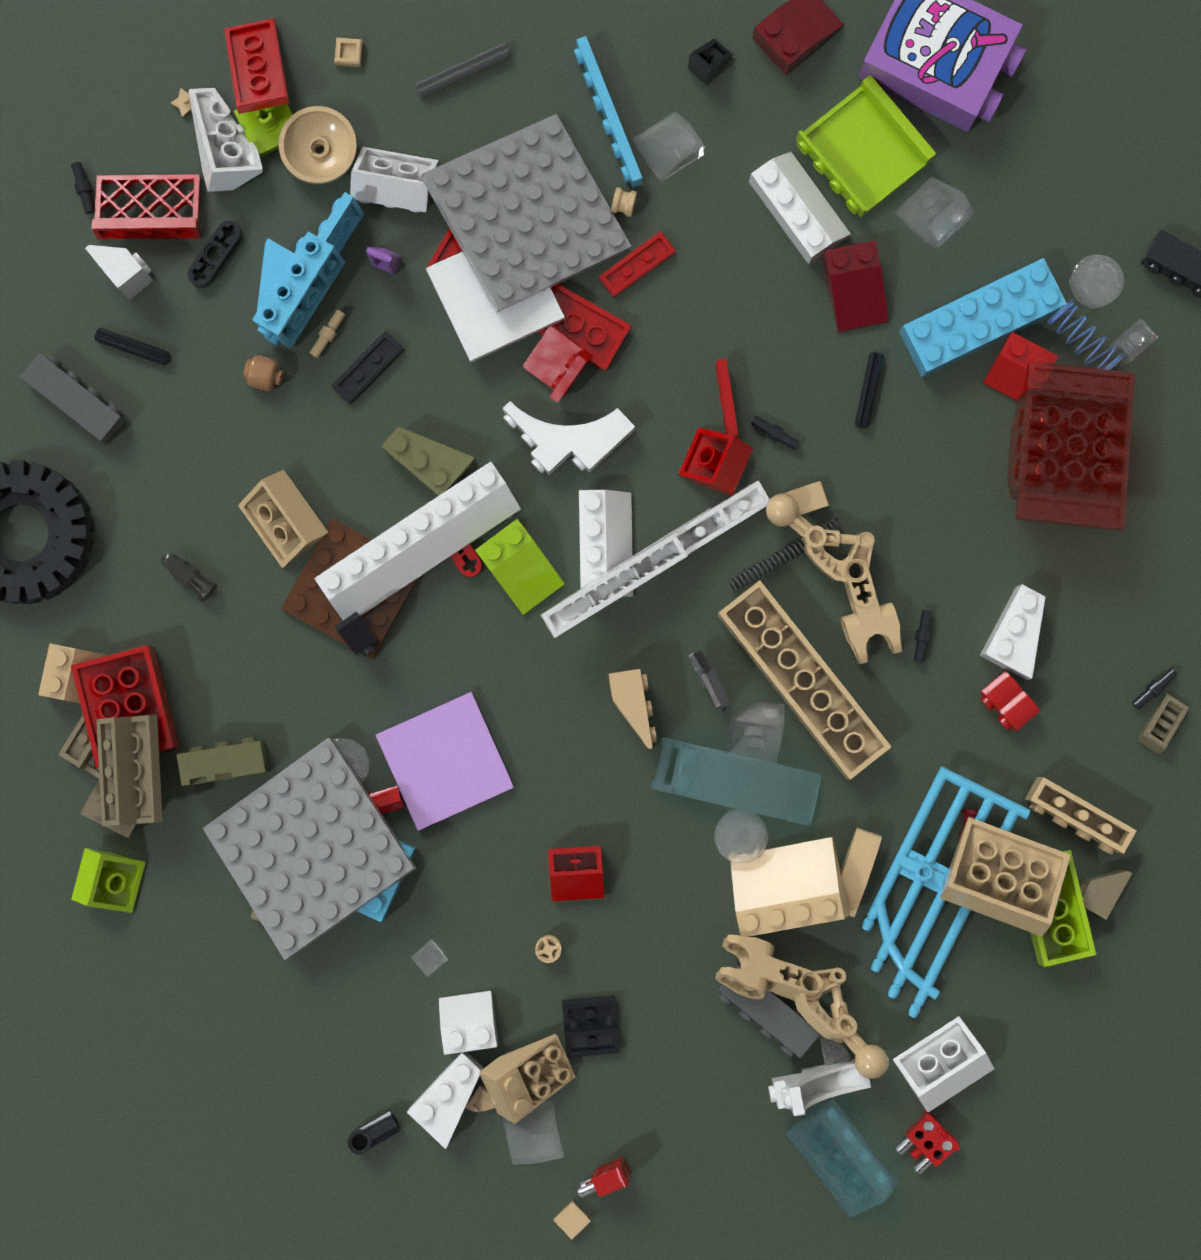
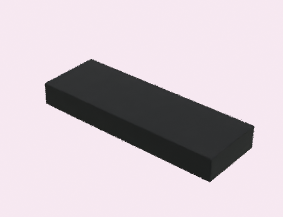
M384 331L344 371L331 387L351 405L404 351V348L389 333Z

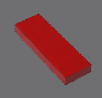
M660 231L599 276V280L611 296L616 298L676 254V250Z
M717 359L715 370L725 432L738 438L727 359Z

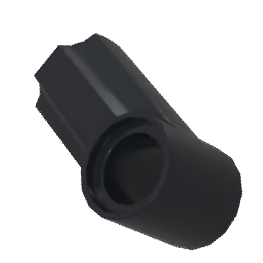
M391 1110L352 1131L348 1138V1147L352 1153L357 1155L365 1154L372 1147L401 1131L399 1123ZM355 1135H364L368 1140V1144L365 1147L356 1146L353 1141Z

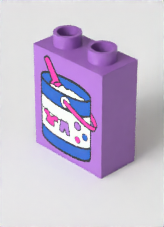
M894 0L863 61L858 79L863 81L871 75L885 92L968 132L976 117L990 122L1004 93L991 87L999 71L1010 77L1016 71L1027 49L1014 42L1023 24L974 0Z

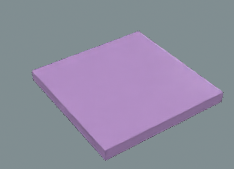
M472 692L376 734L418 831L514 788Z

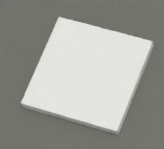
M463 251L426 268L470 363L565 320L551 288L497 313Z

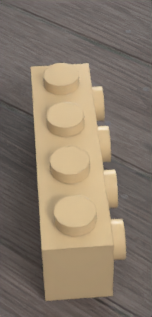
M1044 777L1036 778L1024 799L1031 803L1029 808L1041 815L1044 812L1052 815L1054 823L1063 828H1067L1068 825L1077 830L1075 835L1088 842L1092 838L1100 843L1098 848L1111 855L1114 852L1124 854L1137 831Z

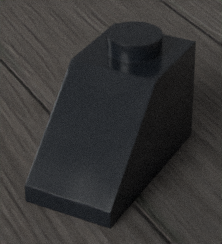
M355 612L335 626L337 632L355 655L360 656L363 654L366 657L377 649L376 644L380 640L365 618L358 612Z

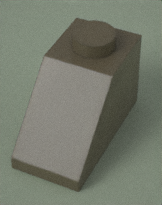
M1118 870L1085 879L1084 883L1080 882L1079 886L1085 910L1107 920L1132 873L1126 870Z

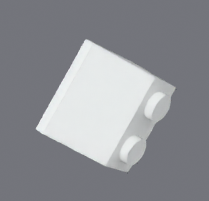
M88 245L85 248L116 287L129 300L154 281L149 275L152 270L137 252L132 255L126 248Z
M491 990L439 998L440 1030L444 1055L498 1046Z

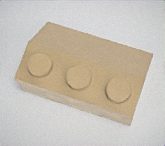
M284 470L263 478L238 505L282 568L288 566L315 547L328 534L322 522Z

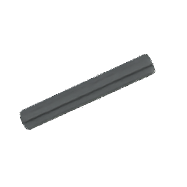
M506 43L499 44L415 84L416 90L420 97H424L509 58L511 51Z

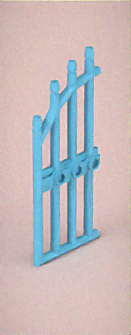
M943 766L940 767L867 913L868 916L862 924L864 930L870 931L875 923L874 920L878 917L883 940L876 955L877 958L872 963L871 970L878 973L882 969L883 962L886 961L888 955L891 956L899 970L893 981L894 984L889 989L888 996L895 999L899 995L900 988L903 987L906 979L919 988L914 1004L911 1005L908 1013L913 1018L918 1016L921 1006L924 1005L928 996L936 1000L940 990L933 987L971 911L962 906L960 907L925 979L921 978L912 970V967L946 901L941 899L940 896L949 868L935 861L969 793L971 792L984 799L975 820L985 823L994 804L1008 810L1009 812L1000 828L1011 832L1018 816L1027 819L1031 811ZM947 780L959 786L960 789L925 857L911 849ZM901 874L913 880V883L890 927L885 901L898 875ZM926 886L938 893L904 959L895 941L922 887Z

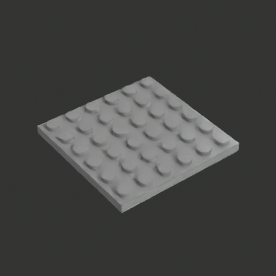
M557 114L431 169L421 176L497 313L625 253L632 247L614 214L611 213L609 205Z
M330 737L203 828L284 960H289L416 869L340 749Z

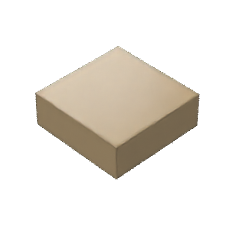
M336 38L335 66L361 67L362 39Z
M572 1200L554 1217L553 1221L572 1240L591 1222V1219Z

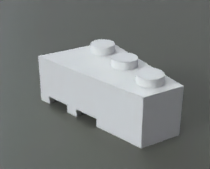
M1023 584L1017 586L980 656L1024 680L1032 679L1045 596Z
M461 1052L407 1111L445 1149L480 1076L479 1072L483 1069V1066L468 1052Z

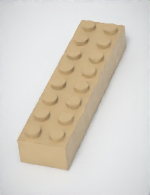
M760 580L718 612L717 616L846 780H851L891 748V745Z

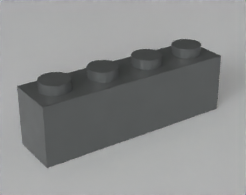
M39 353L20 378L107 445L126 422L120 416L123 411L111 402L105 405L100 401L102 395L91 386L86 390L80 385L82 379L71 370L67 374L60 369L62 363L49 354L46 358Z
M736 962L732 968L741 969V966ZM721 983L717 986V989L721 992L718 995L719 998L729 1006L732 1003L736 1004L741 1009L739 1014L749 1023L755 1020L762 1027L759 1031L770 1040L774 1037L782 1043L780 1048L790 1057L796 1054L801 1058L820 1035L802 1016L771 991L766 990L765 996L762 999H752L737 994Z

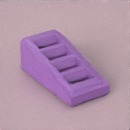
M368 247L366 251L372 266L393 275L396 274L402 261L400 254L383 247Z

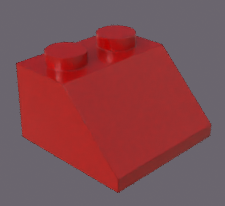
M1011 332L1000 348L983 384L1029 407L1047 379L1058 356Z
M698 427L678 475L711 490L733 496L753 448L735 436Z

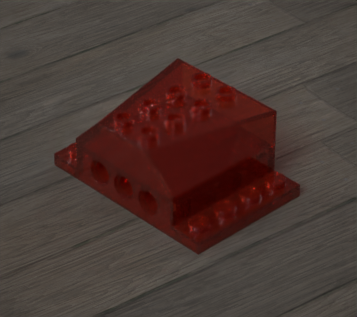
M1029 362L1027 364L1025 391L1018 399L1011 427L1007 480L1011 499H1017L1015 520L1117 531L1124 529L1135 373Z

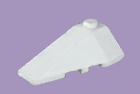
M189 89L202 172L208 192L234 190L261 174L263 168L256 146L253 142L248 141L244 135V129L234 121L230 115V109L216 89Z

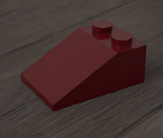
M789 0L754 27L752 39L787 76L839 31L844 24L822 0Z
M876 240L825 250L821 259L837 332L889 322Z

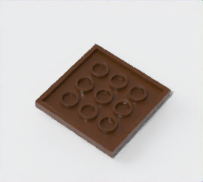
M332 518L326 527L328 534L317 543L281 609L347 645L335 629V626L343 620L314 578L370 542L371 539ZM418 579L362 615L380 640L376 644L377 649L367 657L374 659Z

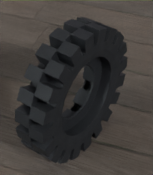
M11 460L10 464L0 462V513L14 505H28L37 509L44 516L48 525L46 545L34 558L26 561H13L0 554V601L12 604L39 603L40 599L49 600L59 595L58 591L61 588L68 589L76 581L74 578L75 574L78 571L83 572L88 563L85 560L87 552L92 553L94 540L90 538V531H94L93 518L88 516L87 511L90 508L85 498L79 495V490L71 481L65 479L54 470L35 462L28 463L24 460Z

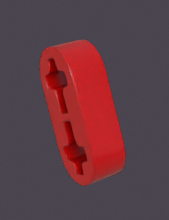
M470 544L462 549L464 551L462 554L457 552L451 556V559L465 577L474 578L481 573L482 562ZM466 555L471 562L477 561L474 572L470 570L464 571L463 569L466 563L462 558Z

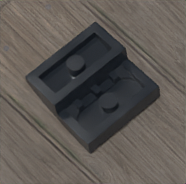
M614 995L562 1000L567 1058L620 1053Z

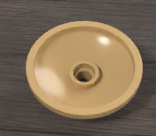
M312 106L299 110L286 121L279 136V153L285 167L299 180L311 184L330 183L342 177L352 166L357 152L356 135L351 124L341 113L328 107ZM317 147H324L323 153L318 154L315 152Z

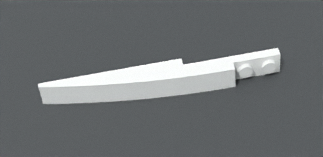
M753 482L541 614L542 619L552 636L556 638L686 558L688 554L760 511L766 507L770 499L760 482Z

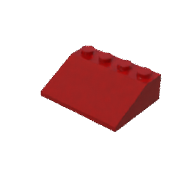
M145 645L71 665L96 768H99L97 719L157 715L159 753L180 748L155 647Z

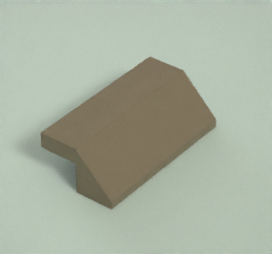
M157 715L97 719L102 826L163 822Z

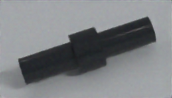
M74 162L71 164V168L76 181L74 184L76 193L81 198L85 214H92L95 212V208L90 194L92 192L90 182L85 178L81 162Z
M755 416L751 422V425L768 434L767 437L774 442L778 440L794 451L800 441L783 432L784 429L776 424L773 426L758 416Z
M922 610L919 630H916L914 639L917 641L914 662L924 663L927 643H930L932 632H929L933 611Z
M1170 668L1157 680L1153 679L1145 686L1146 690L1132 701L1133 706L1140 710L1153 697L1157 698L1164 692L1163 688L1178 676L1177 672Z

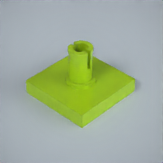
M288 104L242 114L234 110L248 141L254 143L260 158L279 149L281 130L286 121L293 115Z

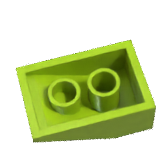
M518 519L475 550L523 615L565 585Z

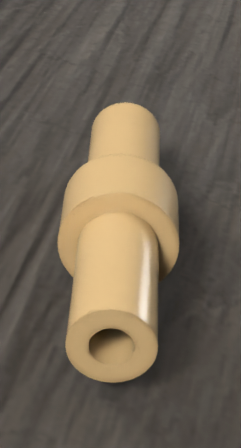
M337 309L326 326L323 325L318 333L319 338L309 352L312 356L319 358L327 343L333 341L337 334L335 331L345 317V314Z

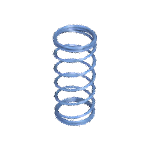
M1071 300L1053 315L1047 323L1052 325L1060 317L1073 310L1057 329L1056 334H1060L1083 320L1068 337L1066 344L1076 341L1092 330L1077 348L1075 355L1086 351L1102 340L1084 364L1089 365L1111 351L1094 372V376L1099 380L1123 360L1124 357L1119 355L1101 371H1099L1100 368L1112 356L1116 347L1106 350L1089 361L1105 342L1106 337L1096 340L1079 351L1096 331L1097 326L1091 327L1069 341L1087 320V316H1083L1060 331L1078 308V305L1073 306L1075 302Z

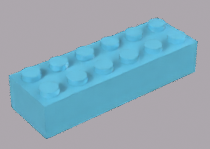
M1042 258L903 325L899 333L923 378L1007 337L1011 332L1016 333L1057 313L1067 303L1045 259Z

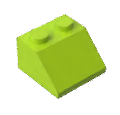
M85 848L71 900L88 907L132 913L146 862L106 851Z

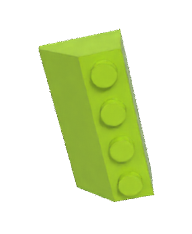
M1071 850L1062 851L1070 854V859L1051 926L1043 936L1030 932L1037 962L1043 967L1096 955Z

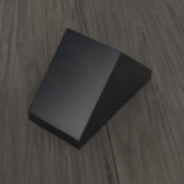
M714 38L690 54L688 69L707 85L732 58L733 54Z

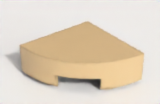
M481 1084L465 1106L466 1109L473 1112H483L495 1108L487 1089Z

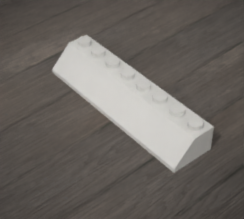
M489 462L314 579L342 620H345L355 612L363 615L520 511L521 508L492 462Z

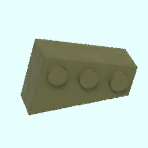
M397 427L381 446L388 455L436 496L441 495L459 483L477 463L473 456L401 427Z
M256 737L241 739V744L231 745V741L216 743L215 748L212 749L198 746L189 748L187 753L177 754L182 786H193L269 772L265 741H257Z

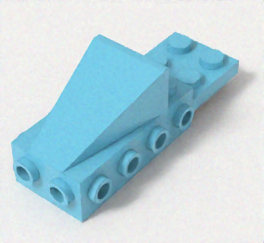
M344 192L342 197L334 202L329 218L324 220L319 226L318 235L315 236L308 231L305 237H301L297 242L295 253L269 238L266 240L257 313L252 321L258 326L257 331L264 335V338L277 346L280 342L292 349L346 262L340 253L364 216V212L353 196Z

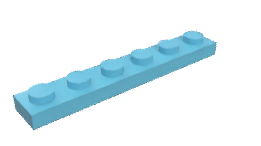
M584 36L576 39L577 49L574 50L576 60L579 65H584L586 72L583 73V77L587 87H592L595 96L592 99L597 112L602 111L605 118L602 120V125L606 135L611 134L614 143L611 144L614 156L616 159L621 158L623 167L620 169L624 181H630L632 189L641 186L642 175L587 37Z

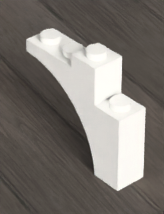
M511 401L503 407V411L506 414L503 417L504 420L513 429L517 426L524 433L521 438L531 448L534 445L537 447L531 452V456L534 459L531 463L541 474L546 471L548 475H551L571 455L574 456L572 459L573 463L581 471L586 469L590 473L635 431V426L618 408L607 416L590 423L563 426L537 420L521 411Z
M855 1059L802 1068L801 1073L772 1078L773 1086H768L771 1103L776 1102L778 1109H790L794 1116L805 1114L807 1108L828 1098L871 1088L870 1079L863 1077L857 1071Z

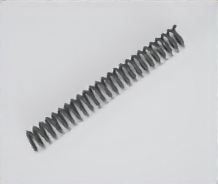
M836 517V521L832 520L831 523L827 522V526L823 525L822 528H826V530H831V526L833 530H836L834 525L835 523L839 530L842 532V528L838 521L840 518ZM800 538V542L796 540L795 544L791 543V547L787 545L786 549L782 548V552L773 553V557L769 556L768 559H764V562L760 561L759 565L755 564V568L751 566L750 570L746 569V573L742 571L741 575L737 574V578L732 577V580L728 579L731 592H734L731 584L736 591H739L736 582L743 589L741 580L745 586H748L745 577L750 583H752L750 575L757 581L754 571L761 578L758 568L763 575H766L763 566L770 573L767 563L772 570H775L772 561L779 568L776 558L781 565H784L781 556L788 563L785 552L793 560L789 549L796 558L797 554L794 547L802 555L798 546L799 544L805 552L802 538Z

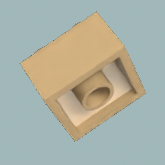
M50 643L38 695L80 703L71 665L108 655Z

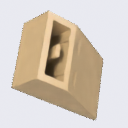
M640 669L610 673L609 682L613 703L646 748L652 749V743H656L657 739L655 727H649L648 717H652L653 713L651 701H645L644 691L649 690L647 675H641Z
M556 1034L502 1055L479 1072L497 1113L514 1124L576 1077Z

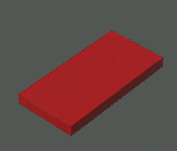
M272 18L225 28L224 32L238 113L242 114L289 104L275 19Z

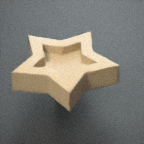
M180 88L179 97L172 101L171 105L180 109L184 119L192 112L189 93Z

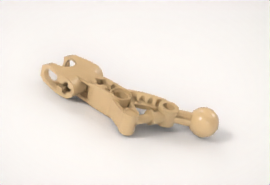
M782 493L774 495L766 505V514L770 522L780 527L790 526L802 536L804 550L810 560L832 580L841 581L845 585L853 614L841 617V625L845 639L850 645L858 664L868 662L866 643L875 634L884 636L892 653L902 652L900 623L894 605L890 602L879 606L869 571L875 542L874 536L869 532L857 535L840 534L839 530H826L820 526H813L799 514L798 503L792 496ZM839 544H852L847 557L841 561L828 554L823 546L838 547ZM853 563L860 567L861 572L857 578H853L849 574V567ZM864 580V584H859V586L852 585V583L854 582H861ZM860 589L862 592H867L864 602L857 599Z
M727 935L722 946L726 951L739 959L741 969L721 967L715 977L718 982L737 994L752 999L764 998L765 992L768 990L794 1000L799 1013L818 1033L826 1039L834 1040L838 1043L844 1042L856 1055L855 1067L859 1074L869 1079H876L884 1075L889 1066L886 1052L878 1045H867L857 1034V1023L849 1015L847 1003L843 1002L840 987L846 980V973L843 969L834 968L811 971L773 958L774 946L767 941L756 937ZM804 984L809 987L810 991L805 988ZM829 992L832 993L833 1004L830 1006L832 1018L819 1004V998Z

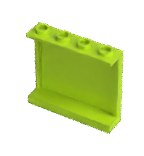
M871 75L862 81L859 88L804 132L800 130L796 138L798 149L804 155L808 154L811 157L817 172L821 175H826L830 180L829 185L832 190L838 195L841 194L846 200L847 208L853 214L857 213L860 218L931 163L936 155V152Z

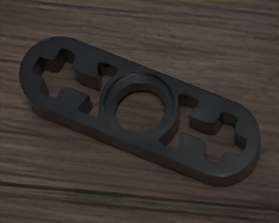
M231 220L222 222L189 268L188 278L195 287L206 288L210 286L242 240V230L236 222ZM234 228L235 237L229 236L226 239L224 231ZM220 239L223 243V241L226 239L225 244L228 246V248L225 249V247L221 243L217 242V240ZM213 248L222 250V257L218 261H211L208 257L209 251ZM205 260L210 266L214 268L211 270L209 267H207L204 271L206 279H199L198 281H196L197 277L195 276V273L197 271L200 273L203 272L206 266L202 262Z

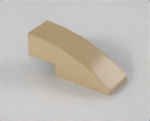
M858 827L840 869L849 916L855 917L882 839V836Z

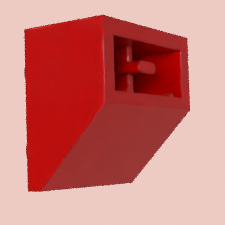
M601 845L548 849L552 902L604 898Z

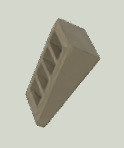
M1166 694L1140 733L1137 741L1153 752L1160 754L1167 748L1189 707ZM1166 706L1170 707L1179 714L1175 716L1174 714L1165 709ZM1160 716H1164L1173 723L1169 724L1168 722L1160 718ZM1155 725H1158L1159 727H1161L1162 729H1164V730L1167 731V732H1166V733H1163L1162 731H1160L1159 729H1157V728L1154 727V726H1155Z

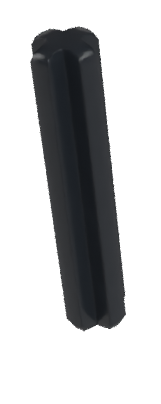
M98 328L94 339L99 343L161 365H166L170 357L168 351L103 328Z
M871 352L867 363L855 420V426L860 428H868L884 358L883 354L878 352Z

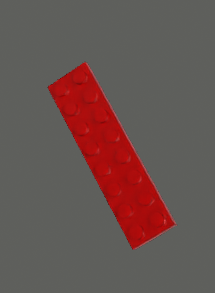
M450 228L427 267L462 252ZM559 284L551 287L565 317V320L553 326L590 352L593 357L589 363L606 372L632 325ZM549 327L536 333L543 336Z

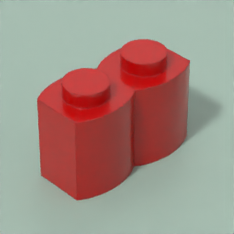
M1003 671L979 692L983 696L980 698L982 704L989 711L994 709L1000 717L997 720L1007 731L1010 728L1013 732L1019 730L1040 712L1037 705L1007 671Z

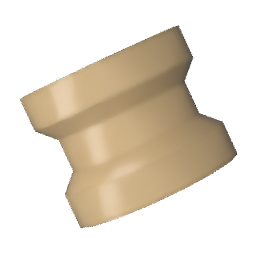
M617 187L611 213L622 212L626 216L631 217L637 192H625L622 188Z
M553 935L541 937L535 947L538 959L545 963L556 961L562 951L560 940Z

